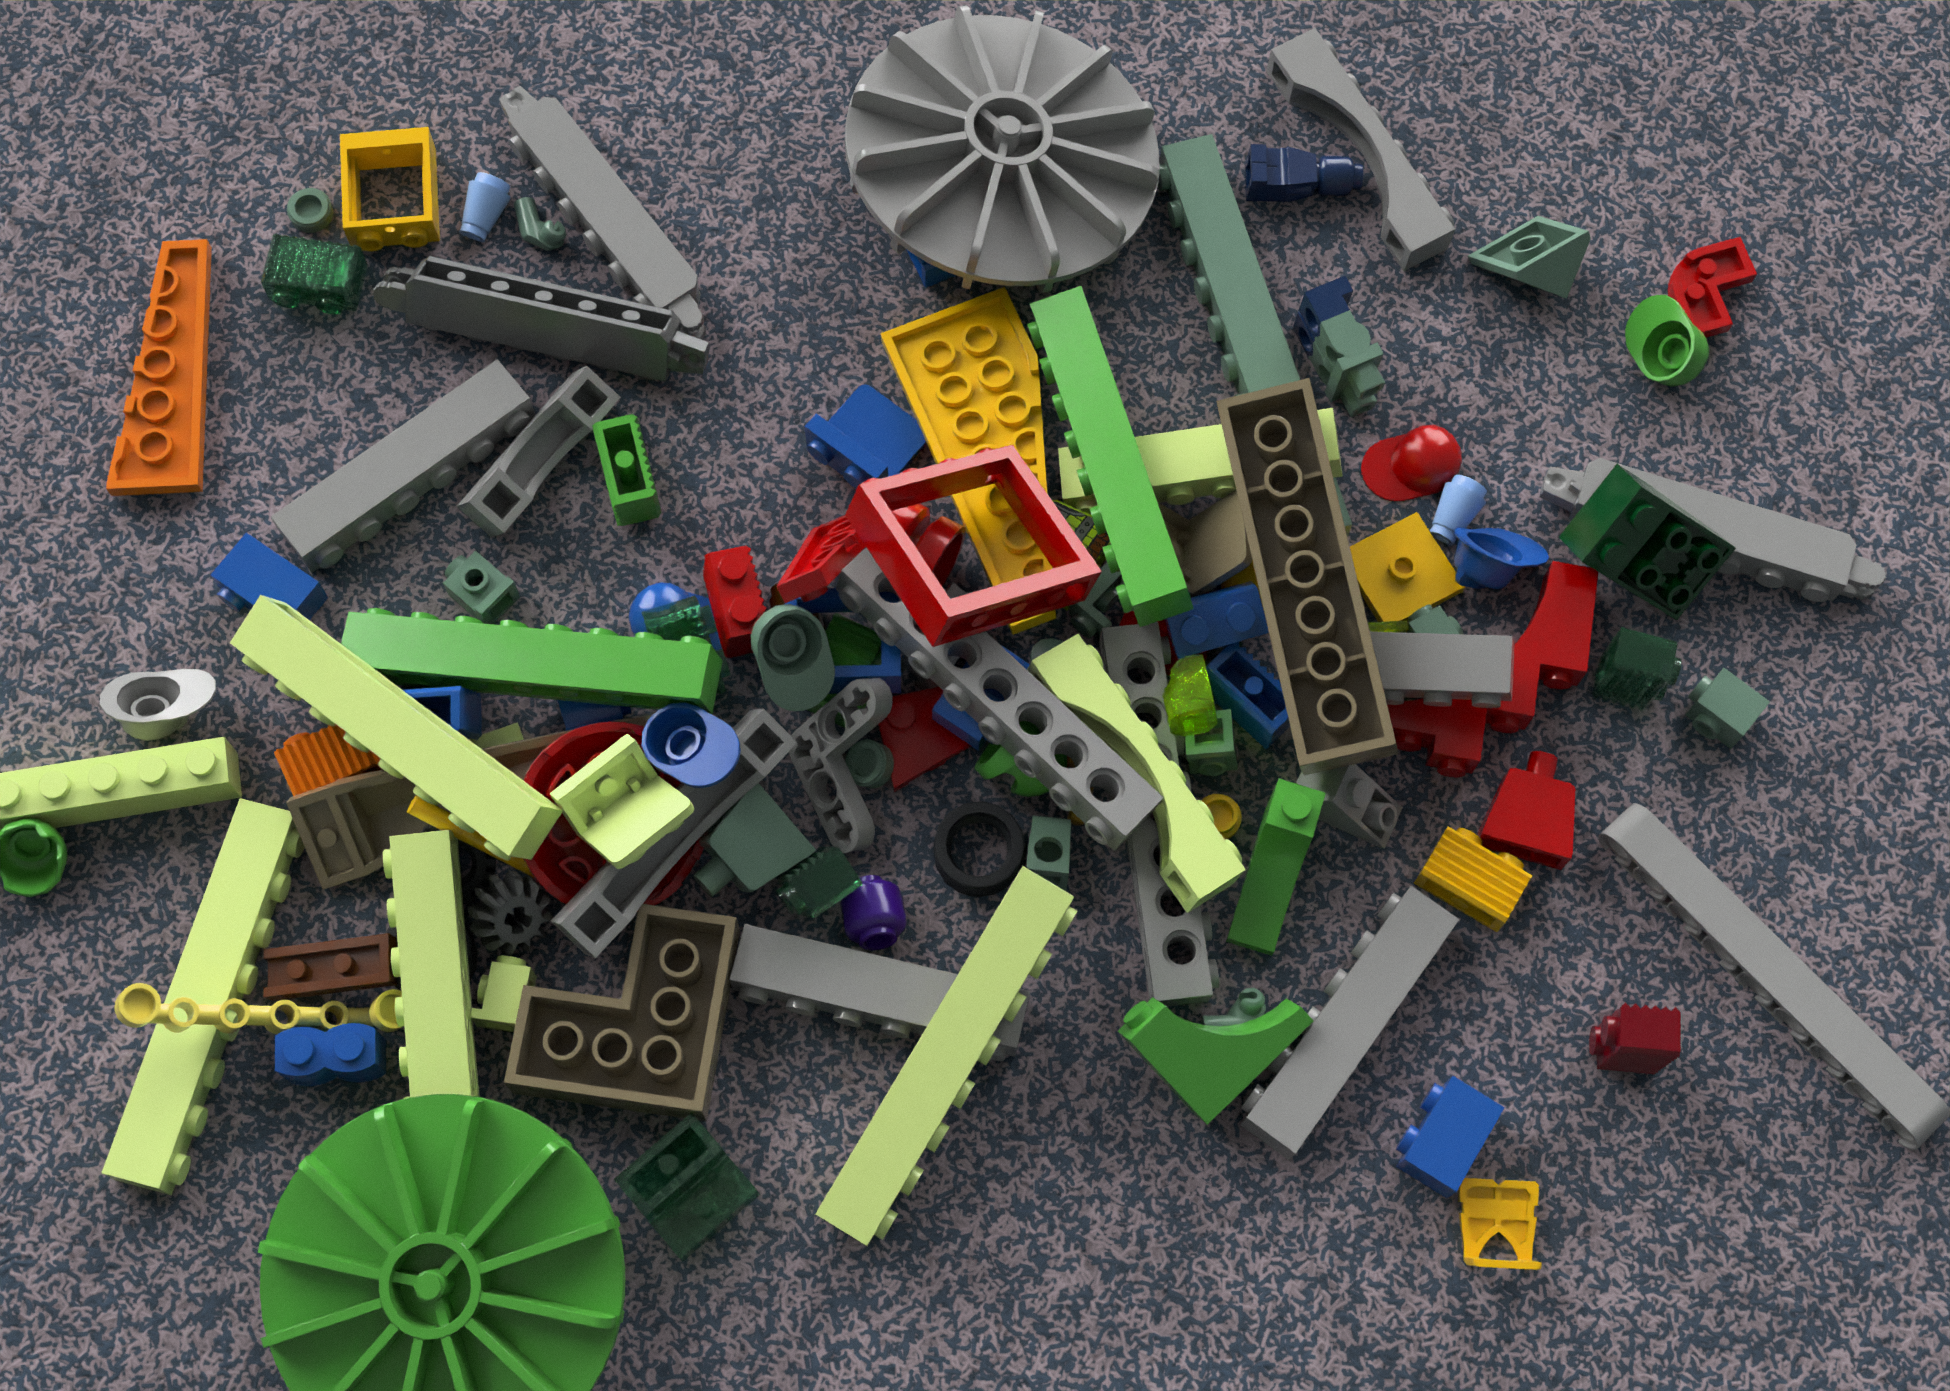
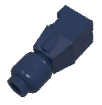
M1251 144L1245 162L1246 201L1289 202L1312 196L1315 188L1321 195L1347 196L1352 190H1361L1363 165L1362 163H1354L1352 158L1347 156H1321L1317 161L1316 154L1293 147L1266 148V144Z

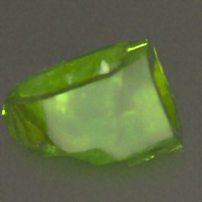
M1203 655L1182 657L1172 666L1170 682L1164 688L1162 697L1170 733L1186 737L1209 732L1218 724Z

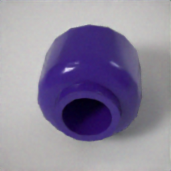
M866 875L858 878L854 885L850 886L842 894L840 906L844 931L849 940L859 944L861 948L871 951L888 948L895 944L898 937L905 931L907 919L902 893L896 884L888 880H882L877 875Z

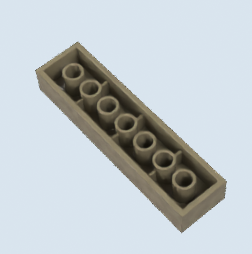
M1310 378L1216 401L1297 758L1303 775L1399 754Z

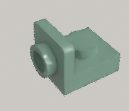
M1108 563L1101 568L1102 572L1086 600L1070 605L1069 615L1072 616V625L1087 638H1091L1094 635L1097 639H1100L1102 628L1112 627L1111 621L1102 613L1107 612L1118 600L1119 596L1115 586L1120 585L1122 575L1120 571L1111 574Z

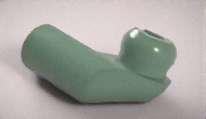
M523 197L514 202L513 205L520 234L524 241L546 251L556 250L563 245L566 229L561 222L557 221L553 225L551 220L547 222L541 221L535 200L531 197Z
M1246 988L1240 992L1239 998L1226 1015H1202L1200 1024L1229 1026L1256 1019L1265 1014V997L1256 988Z

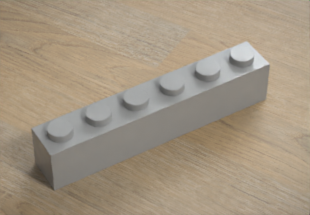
M497 359L273 514L271 519L280 534L311 573L320 567L322 569L329 568L342 558L343 551L358 540L364 542L373 538L380 531L381 524L395 514L404 515L410 512L418 504L419 497L433 487L440 489L451 483L456 477L457 471L470 461L476 463L488 457L497 442L507 435H519L535 416L530 397Z
M1412 885L1402 897L1393 892L1377 915L1384 920V923L1375 935L1366 930L1350 954L1357 958L1355 964L1348 973L1339 968L1323 992L1329 995L1330 999L1321 1012L1312 1006L1307 1013L1313 1019V1022L1301 1033L1304 1036L1294 1050L1287 1047L1272 1062L1268 1069L1276 1075L1267 1088L1264 1089L1257 1084L1241 1106V1109L1247 1112L1248 1115L1240 1125L1288 1160L1297 1153L1459 921L1457 917Z
M744 924L729 980L732 989L739 991L738 997L747 1002L765 1005L768 998L787 1002L785 1008L797 1014L813 1016L815 1009L833 1013V1020L843 1025L861 1027L862 1021L882 1025L880 1031L884 1034L898 1038H909L910 1032L923 1034L958 974ZM1019 990L1021 994L1027 997L1012 1023L1003 1018L993 1035L999 1038L1001 1042L990 1060L1004 1061L1005 1055L1016 1056L1030 991Z

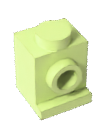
M501 955L497 956L496 962L492 961L489 975L483 974L479 982L477 1002L478 1004H483L482 1009L472 1008L470 1018L477 1027L514 1032L523 985L535 987L537 979L532 968L526 966L525 960Z

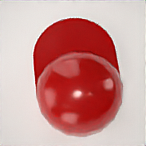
M1422 425L1410 430L1407 434L1380 440L1372 445L1362 460V477L1367 487L1375 495L1389 501H1406L1442 491L1444 484L1451 482L1454 475H1458L1462 464L1461 447L1455 437L1445 428L1436 425Z

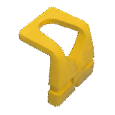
M1464 1178L1458 1188V1202H1461L1462 1205L1459 1221L1463 1244V1259L1466 1265L1492 1268L1541 1269L1542 1262L1532 1261L1537 1217H1534V1208L1538 1206L1539 1185L1536 1181L1503 1180L1498 1185L1493 1179ZM1499 1232L1511 1244L1517 1256V1261L1479 1258V1254L1487 1241Z

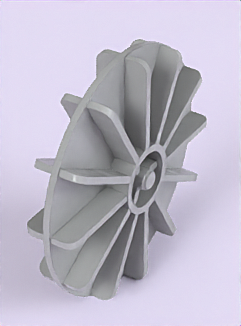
M967 5L958 6L954 18L937 21L908 34L898 31L890 37L888 47L873 60L863 73L855 87L848 108L844 142L846 160L851 175L850 185L853 193L859 194L871 215L892 237L890 247L893 250L901 253L907 249L927 263L948 273L963 277L961 287L969 290L972 280L1005 286L1036 285L1040 293H1046L1052 290L1055 282L1071 279L1089 272L1103 263L1110 264L1142 226L1157 190L1160 163L1157 136L1152 124L1155 114L1152 104L1148 101H1142L1122 73L1110 63L1113 51L1108 46L1103 45L1095 51L1078 39L1041 24L1044 12L1038 10L1035 11L1033 21L997 15L972 16Z

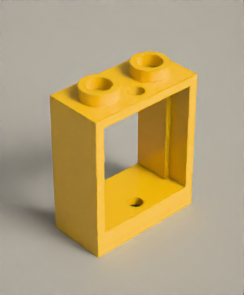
M429 127L340 134L343 230L351 248H359L363 251H377L383 248V246L401 244L417 248L425 246L428 242L440 241L436 148ZM422 165L424 215L362 220L360 170Z

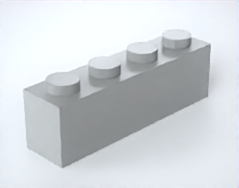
M1370 632L1387 705L1403 704L1404 697L1423 698V704L1429 706H1451L1452 699L1472 700V706L1479 708L1501 707V701H1512L1515 646L1513 636Z

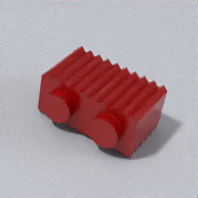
M746 545L710 552L704 555L703 577L724 658L753 653L751 649V632L755 622L767 610L764 606L765 599L762 598V590L759 589L758 574L755 573L756 565L752 564L751 548Z

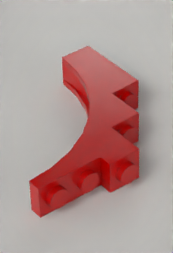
M1552 561L1543 576L1533 616L1525 632L1514 646L1512 701H1501V707L1499 708L1472 706V700L1452 699L1451 706L1423 704V698L1404 701L1403 704L1387 705L1397 749L1414 752L1421 750V747L1428 748L1425 766L1436 767L1437 772L1443 776L1458 778L1465 776L1466 773L1472 774L1481 761L1485 723H1490L1491 729L1501 733H1515L1519 729L1525 730L1534 717L1539 679L1543 680L1545 686L1553 689H1568L1572 685L1577 686L1588 669L1598 571L1591 567Z

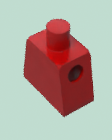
M1532 751L1529 755L1526 771L1518 768H1509L1497 788L1477 835L1482 839L1481 846L1498 853L1506 852L1516 858L1562 870L1572 859L1576 789L1571 783L1554 779L1558 758L1555 755L1543 751Z

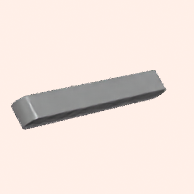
M1637 803L1631 804L1599 834L1598 839L1601 846L1605 850L1610 848L1617 855L1615 860L1639 884L1644 882L1652 890L1649 894L1674 919L1679 916L1687 924L1684 929L1709 954L1714 951L1722 959L1719 964L1744 988L1749 986L1757 994L1754 998L1780 1024L1784 1021L1792 1029L1790 1034L1816 1060L1820 1057L1828 1065L1826 1070L1852 1096L1857 1093L1865 1101L1862 1106L1888 1132L1893 1129L1901 1137L1898 1141L1901 1145L1910 1150H1917L1950 1117V1109L1944 1100L1647 808Z

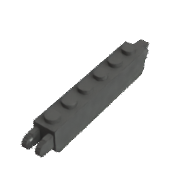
M427 257L421 261L416 270L405 267L401 269L399 266L389 267L383 275V281L375 286L372 293L374 295L373 299L380 306L404 312L406 323L423 326L428 330H441L463 335L471 340H485L507 345L515 350L538 352L551 355L559 360L582 362L595 365L603 370L626 372L647 380L656 379L666 382L671 371L703 374L708 364L709 342L680 332L681 320L672 310L437 257Z

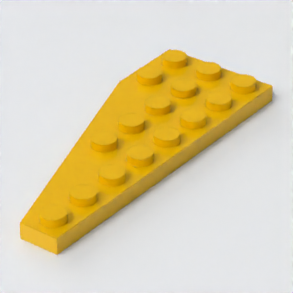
M1005 287L880 333L882 344L936 464L947 458L958 459L977 454L986 448L997 449L1013 444L1048 494L1038 355ZM995 484L950 495L960 519L966 527V532L991 587L1053 569ZM1056 610L1008 624L1012 635L1056 619Z

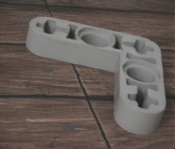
M880 678L856 679L791 735L798 742L789 751L791 760L831 844L842 853L869 848L875 836L873 819L842 754L890 713L892 693L887 683ZM865 703L867 704L868 708L858 709L857 707ZM838 712L841 713L845 721V731L842 736L838 734L835 728V717ZM829 777L833 779L837 788L834 801L830 799L826 789Z

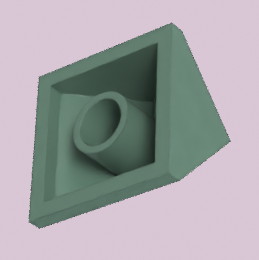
M1537 216L1467 257L1472 265L1567 299L1591 237L1588 230Z

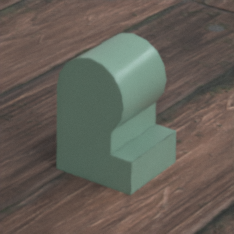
M1033 815L1026 868L1066 891L1069 876L1071 819Z

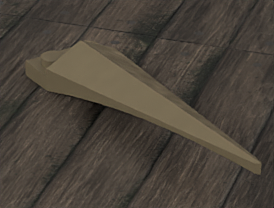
M655 712L609 722H626L645 727L648 719ZM574 729L482 748V750L523 780L539 754L556 739ZM384 770L337 779L336 782L288 799L286 802L323 890L366 876L383 867L384 849H390L389 836L421 833L423 828L428 825V823L407 813L410 803L417 796L413 792L416 786L406 777L399 779ZM439 803L438 807L450 812L448 809H446Z

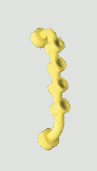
M135 983L125 988L118 995L114 1006L117 1018L126 1026L138 1028L148 1023L163 1024L166 1029L175 1033L183 1032L193 1024L214 1025L220 1032L227 1034L236 1032L244 1025L265 1026L273 1034H278L294 1026L314 1027L326 1032L333 1027L348 1023L375 1026L385 1032H394L402 1028L398 1027L395 1016V998L402 997V991L395 989L387 990L377 996L368 1008H347L339 1001H329L321 1007H300L290 1000H280L272 1006L247 1005L243 1000L236 998L229 999L222 1005L196 1004L192 999L186 997L177 998L170 1004H161L160 996L152 986L144 983ZM174 1008H181L186 1012L187 1022H180L174 1017ZM225 1009H231L236 1012L238 1016L237 1023H231L226 1019ZM276 1010H281L287 1015V1024H282L276 1019ZM325 1011H330L336 1016V1025L329 1024L326 1021Z

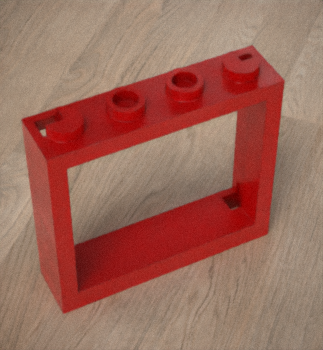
M1013 444L997 449L986 448L977 454L958 459L947 458L939 464L920 469L909 468L900 474L881 479L870 478L859 484L845 514L932 647L1085 601L1102 572ZM995 484L1053 569L950 599L892 511Z

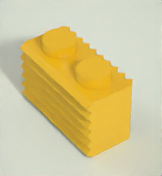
M1448 826L1435 845L1414 884L1493 931L1498 932L1508 920L1532 875L1523 870L1525 867L1523 862L1515 856L1506 852H1499L1497 855L1481 846L1482 839L1474 832L1461 827L1455 831Z

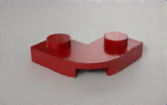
M1741 236L1690 251L1675 267L1670 276L1668 296L1679 302L1692 324L1703 332L1706 338L1728 332L1733 325L1719 291L1752 283L1757 275Z

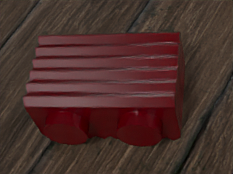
M1624 1003L1610 1016H1604L1601 1024L1592 1026L1589 1036V1051L1591 1055L1597 1056V1069L1656 1074L1658 1071H1661L1663 1067H1666V1065H1669V1063L1680 1056L1681 1012L1676 1007L1670 1011L1666 1006L1660 1010L1656 1005L1650 1009L1646 1004L1640 1008L1636 1003L1632 1007Z

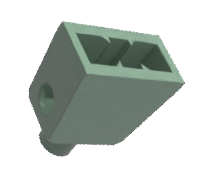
M758 783L701 836L699 843L712 859L697 871L693 877L711 897L731 880L742 892L751 893L810 856L816 849Z

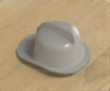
M200 669L129 673L115 678L104 687L100 694V707L107 716L119 721L121 727L128 735L146 741L159 740L170 736L176 730L182 728L190 715L200 711L211 702L216 693V680L210 673Z

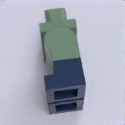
M1342 276L1304 293L1299 307L1300 312L1297 313L1293 330L1317 374L1326 385L1324 392L1330 403L1341 399L1350 417H1354L1373 409L1377 403L1374 394L1382 390L1385 385V381L1378 370L1384 353L1378 342L1370 345L1371 337L1369 331L1364 325L1356 322L1348 307L1353 289L1346 276Z

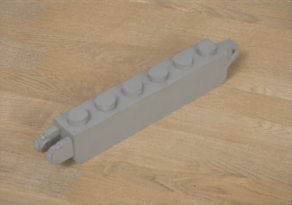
M521 86L514 88L510 93L504 94L499 98L501 108L508 119L512 138L508 140L511 149L521 162L529 160L535 167L533 175L543 191L548 194L553 190L560 201L557 204L565 219L571 225L578 222L585 232L582 236L591 252L596 257L603 254L610 262L607 268L620 288L628 285L636 295L633 297V302L672 310L681 320L680 332L705 340L706 326H704V315L698 307L701 296L698 287V275L556 98L543 97L537 101Z
M1598 458L1588 463L1584 472L1550 467L1544 477L1539 497L1570 511L1568 520L1572 521L1618 463ZM1619 464L1736 547L1718 570L1720 573L1736 574L1740 572L1756 577V581L1763 586L1770 588L1789 587L1801 591V595L1804 598L1816 602L1833 601L1838 595L1849 598L1856 597L1857 600L1861 599L1863 601L1865 598L1868 599L1875 593L1874 591L1887 578L1885 577L1887 572L1884 571L1885 568H1882L1881 564L1873 563L1870 559L1854 555L1857 545L1850 534Z

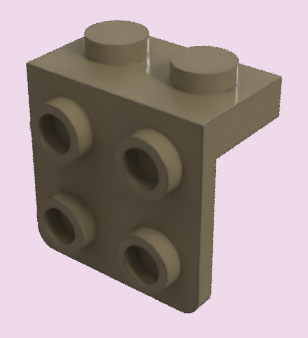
M1237 490L1190 520L1158 502L1190 598L1209 592L1251 564L1252 556Z

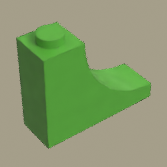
M1278 779L1263 814L1226 942L1270 956L1273 955L1295 883L1314 836L1325 792Z
M1152 997L1148 1002L1141 1001L1128 1011L1123 1019L1125 1024L1118 1032L1180 1100L1208 1125L1313 1022V1019L1302 1007L1285 999L1277 1007L1256 1019L1229 1026H1210L1185 1020L1175 1015L1168 1007Z

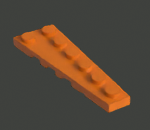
M207 239L162 241L150 292L151 302L146 310L142 327L144 338L140 355L135 357L132 370L135 374L130 396H126L123 409L126 415L121 436H117L106 482V489L111 496L203 492L212 247Z

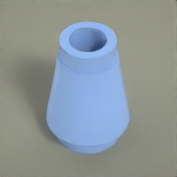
M482 172L477 173L475 180L469 181L460 234L473 240L485 242L487 235L511 199L508 195L510 185L507 182Z
M1454 475L1451 482H1446L1430 529L1433 537L1449 546H1453L1458 538L1454 533L1455 529L1467 528L1485 506L1484 497L1487 493L1485 487L1463 475Z

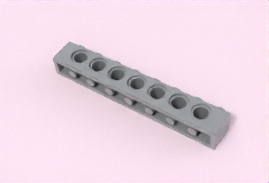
M867 547L841 570L836 590L839 592V597L843 604L852 612H860L873 624L876 634L883 642L890 646L895 645L908 657L909 664L917 674L923 678L932 679L943 690L944 697L951 706L961 712L965 710L978 723V727L985 738L993 744H1001L1014 756L1016 766L1025 775L1031 778L1036 777L1047 787L1052 800L1065 811H1072L1085 823L1086 831L1095 841L1102 845L1107 844L1116 851L1153 813L1164 797L986 631L932 647L925 635L920 634L914 628V625L917 624ZM884 591L892 592L900 601L897 603L887 602L881 598L879 593ZM949 657H962L968 662L970 667L965 669L955 667L950 662ZM984 689L999 691L1003 695L1004 701L996 702L989 699L985 695ZM1028 721L1033 723L1038 728L1040 734L1030 735L1024 732L1019 722ZM1064 754L1070 757L1074 762L1075 768L1062 767L1058 764L1054 755ZM1090 788H1102L1108 793L1110 801L1102 802L1097 800L1092 795Z
M1158 622L1139 627V624L1102 628L1099 646L1103 669L1113 683H1118L1124 688L1130 699V707L1136 715L1139 713H1149L1156 718L1158 726L1153 730L1158 739V746L1169 761H1174L1179 766L1178 755L1184 754V737L1181 726L1174 727L1171 710L1178 708V698L1175 682H1167L1165 665L1171 664L1168 636L1160 637ZM1133 668H1142L1150 674L1152 680L1147 684H1136L1130 680L1127 672ZM1183 772L1186 779V786L1191 792L1188 772ZM1148 817L1127 838L1149 999L1153 997L1166 1007L1208 1002L1213 996L1212 989L1219 988L1217 963L1215 959L1208 960L1205 942L1212 940L1209 912H1201L1200 906L1189 913L1185 911L1183 915L1178 917L1169 916L1162 910L1160 900L1166 896L1175 895L1159 874L1160 867L1154 861L1153 854L1160 850L1156 821ZM1173 943L1186 945L1191 951L1192 961L1184 965L1174 963L1167 954V947Z

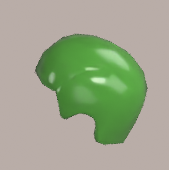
M24 817L6 823L0 830V876L3 879L4 889L10 893L30 898L48 893L61 880L68 860L67 846L63 837L49 822H43L38 818Z

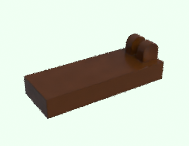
M386 933L264 949V959L268 961V987H263V997L276 1001L396 986L397 977H394L391 966V949L396 947V937Z

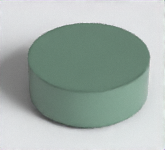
M305 188L299 190L288 201V217L292 225L302 232L315 233L321 231L330 224L333 218L334 211L331 201L319 189Z
M866 739L855 743L848 751L845 759L855 784L869 789H875L884 785L891 777L894 769V758L890 749L886 745Z

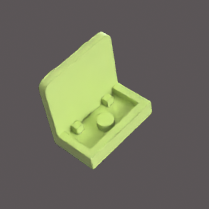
M628 734L620 738L550 793L557 806L563 810V815L575 833L617 869L624 868L638 861L645 854L646 850L666 834L677 830L695 809L686 796L657 775L636 740Z

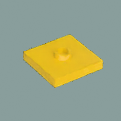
M1418 512L1350 546L1361 596L1384 632L1406 622L1408 617L1418 609L1429 604L1435 607L1462 593L1465 589V586H1460L1455 581L1456 571Z

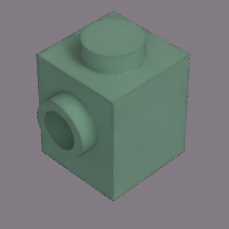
M1723 668L1713 680L1706 675L1700 680L1688 695V698L1695 703L1685 715L1693 720V727L1702 736L1708 739L1717 738L1732 749L1749 730L1770 701L1730 671Z

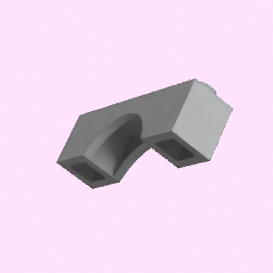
M588 366L573 372L456 507L490 537L505 533L534 499L535 492L551 470L582 438L593 430L592 425L600 422L621 397Z

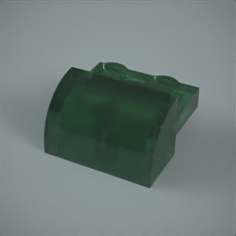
M692 1112L614 1178L623 1192L682 1262L760 1195Z

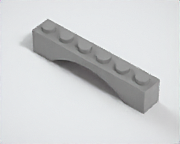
M1313 28L1271 49L1266 71L1288 104L1308 110L1330 122L1345 134L1365 157L1375 176L1381 195L1383 220L1380 238L1402 270L1406 271L1448 249L1455 232L1451 214L1446 208L1440 207L1431 194L1426 178L1421 173L1415 172L1407 160V154L1403 145L1398 140H1393L1384 127L1380 112L1374 106H1369L1361 94L1356 78L1351 73L1347 74L1339 63L1333 45L1327 40L1324 41L1316 28Z
M764 708L749 710L733 727L739 738L741 751L735 769L726 779L706 788H693L683 783H680L676 788L691 801L695 808L694 812L684 820V823L677 830L666 834L646 850L645 854L638 861L624 868L617 869L607 861L550 921L585 955L596 958L632 920L654 888L687 850L730 807L764 779L798 743Z

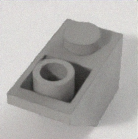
M1356 764L1305 776L1301 771L1296 784L1326 793L1318 820L1385 849L1403 808Z

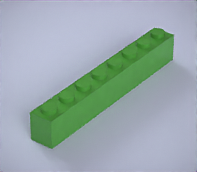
M1082 286L1030 303L1035 321L1027 325L1035 348L1045 347L1048 357L1039 359L1047 384L1057 383L1060 393L1052 395V400L1060 422L1067 419L1070 421L1072 430L1064 432L1071 456L1073 459L1081 456L1085 465L1084 468L1076 470L1085 497L1094 494L1098 504L1095 507L1089 508L1098 535L1107 532L1111 544L1102 548L1111 574L1120 571L1124 584L1115 586L1124 613L1134 611L1139 627H1143L1193 610L1194 607Z
M369 608L367 613L349 611L341 641L344 647L395 685L426 688L462 686V688L465 687L479 693L657 710L672 703H689L702 708L710 714H713L723 662L707 640L694 636H684L681 638V641L664 640L661 636L649 632H638L635 634V637L618 636L617 633L608 629L592 628L589 633L573 632L572 629L558 624H547L544 629L528 628L527 625L513 620H502L499 625L484 624L481 620L469 616H457L455 621L439 620L438 617L424 612H413L411 617L395 616L394 613L380 608Z

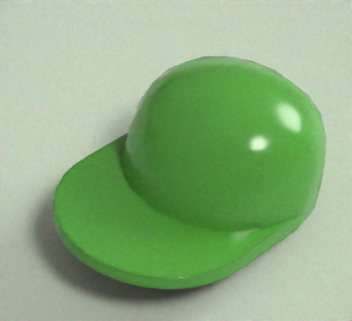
M1667 295L1651 296L1643 300L1633 310L1625 328L1626 346L1641 372L1648 379L1662 385L1675 387L1688 384L1704 369L1709 356L1707 339L1703 332L1692 324L1679 302Z

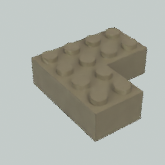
M642 904L637 913L621 999L523 985L504 1084L513 1094L707 1122L731 987L729 979L740 936L737 918Z

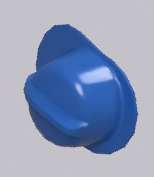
M1456 528L1454 531L1455 535L1459 538L1454 555V565L1457 568L1455 581L1460 586L1475 589L1486 587L1503 589L1521 568L1541 566L1546 564L1549 559L1547 551L1539 543L1505 529Z

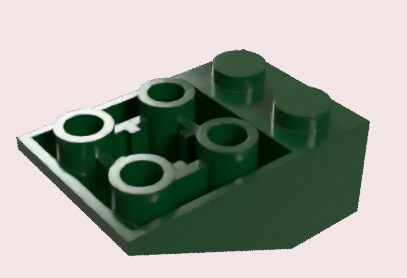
M1619 464L1614 466L1559 536L1583 563L1675 620L1679 619L1736 549L1735 546Z

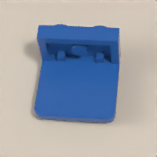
M866 384L860 385L829 421H826L816 413L805 425L808 452L818 462L829 465L843 475L844 479L855 489H857L859 484L870 478L881 479L900 474L927 445L917 420Z

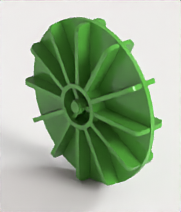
M431 1094L387 1103L358 1116L325 1139L309 1156H306L299 1163V1169L292 1177L279 1200L270 1222L266 1240L260 1241L258 1253L263 1254L260 1268V1301L266 1336L260 1339L263 1348L270 1347L275 1364L289 1390L592 1391L607 1365L617 1339L620 1324L623 1322L625 1314L623 1310L625 1299V1262L623 1245L618 1229L621 1226L618 1216H614L609 1200L598 1179L583 1158L572 1148L573 1144L526 1112L505 1103L463 1094Z

